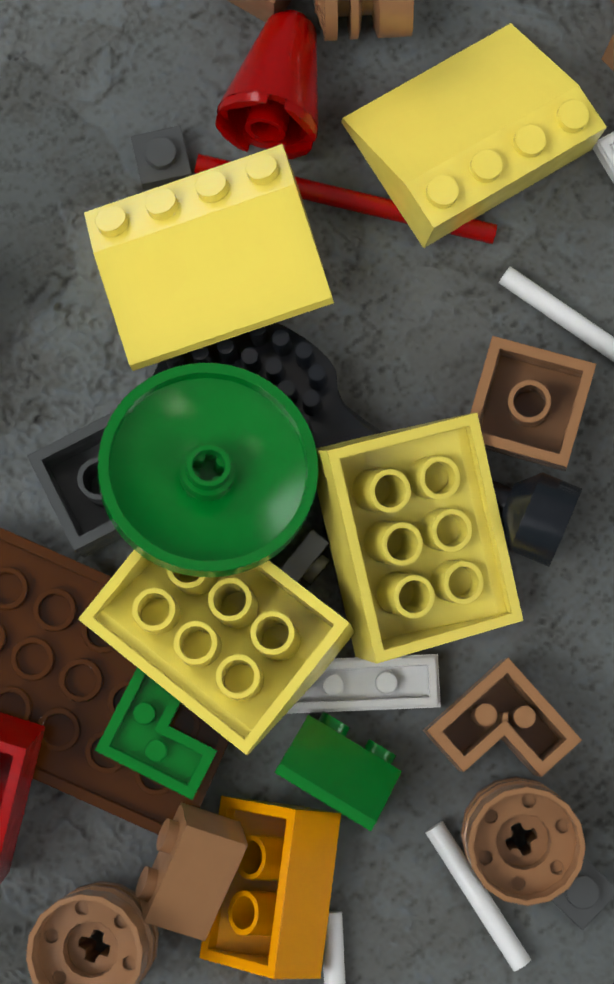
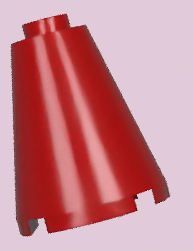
M285 10L275 13L268 18L217 107L216 128L224 139L238 149L248 152L250 145L269 149L283 144L288 159H295L307 155L318 136L317 31L314 24L301 12Z

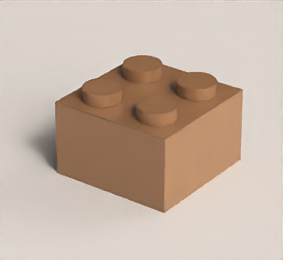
M492 336L470 412L478 414L485 450L566 472L596 363Z

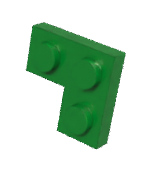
M138 667L95 749L96 752L191 800L194 799L218 750L170 726L181 702Z

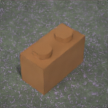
M183 802L180 803L173 820L167 818L160 829L156 844L159 852L152 868L144 867L137 882L135 897L140 899L144 923L202 941L206 940L248 847L240 821Z

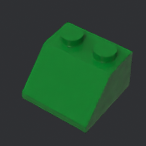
M324 711L318 720L308 715L274 773L367 830L372 831L402 772L391 765L396 755L370 739L364 748L345 737L350 727Z

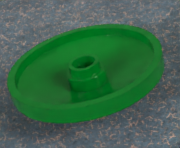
M219 363L186 364L162 371L148 378L127 394L117 406L105 427L100 442L98 454L99 490L107 515L115 529L136 552L147 560L167 570L183 575L196 577L230 576L248 571L267 562L280 553L299 532L310 511L317 489V450L311 430L300 410L283 391L270 381L248 370Z

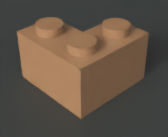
M509 658L502 659L422 730L453 766L461 772H465L501 739L532 775L542 777L582 741Z

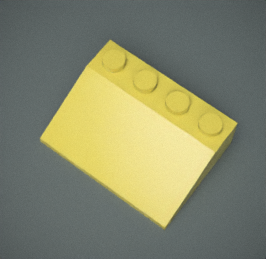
M511 23L343 117L341 121L423 248L588 153L607 128L580 86Z
M283 144L84 212L93 254L132 371L334 303L297 181Z
M477 413L356 438L316 449L318 457L317 493L346 618L355 632L351 637L355 657L377 664L523 621Z
M135 550L132 551L78 618L84 625L247 756L324 673L355 633L347 620L269 560L253 569L230 576L196 577L183 575L160 567L144 558Z

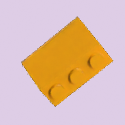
M221 796L219 815L241 822L248 847L205 941L201 942L199 958L271 979H321L341 813L297 805Z

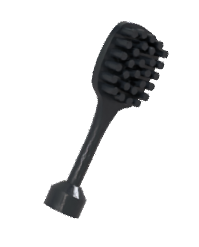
M274 323L158 362L153 374L154 376L173 367L195 363H219L255 373L278 387L297 406L311 430L316 449L383 433V431L365 421L344 404L338 391L336 369L329 358L307 339L279 323ZM544 472L515 483L513 488L492 480L505 540L509 550L549 567L572 516L582 488Z

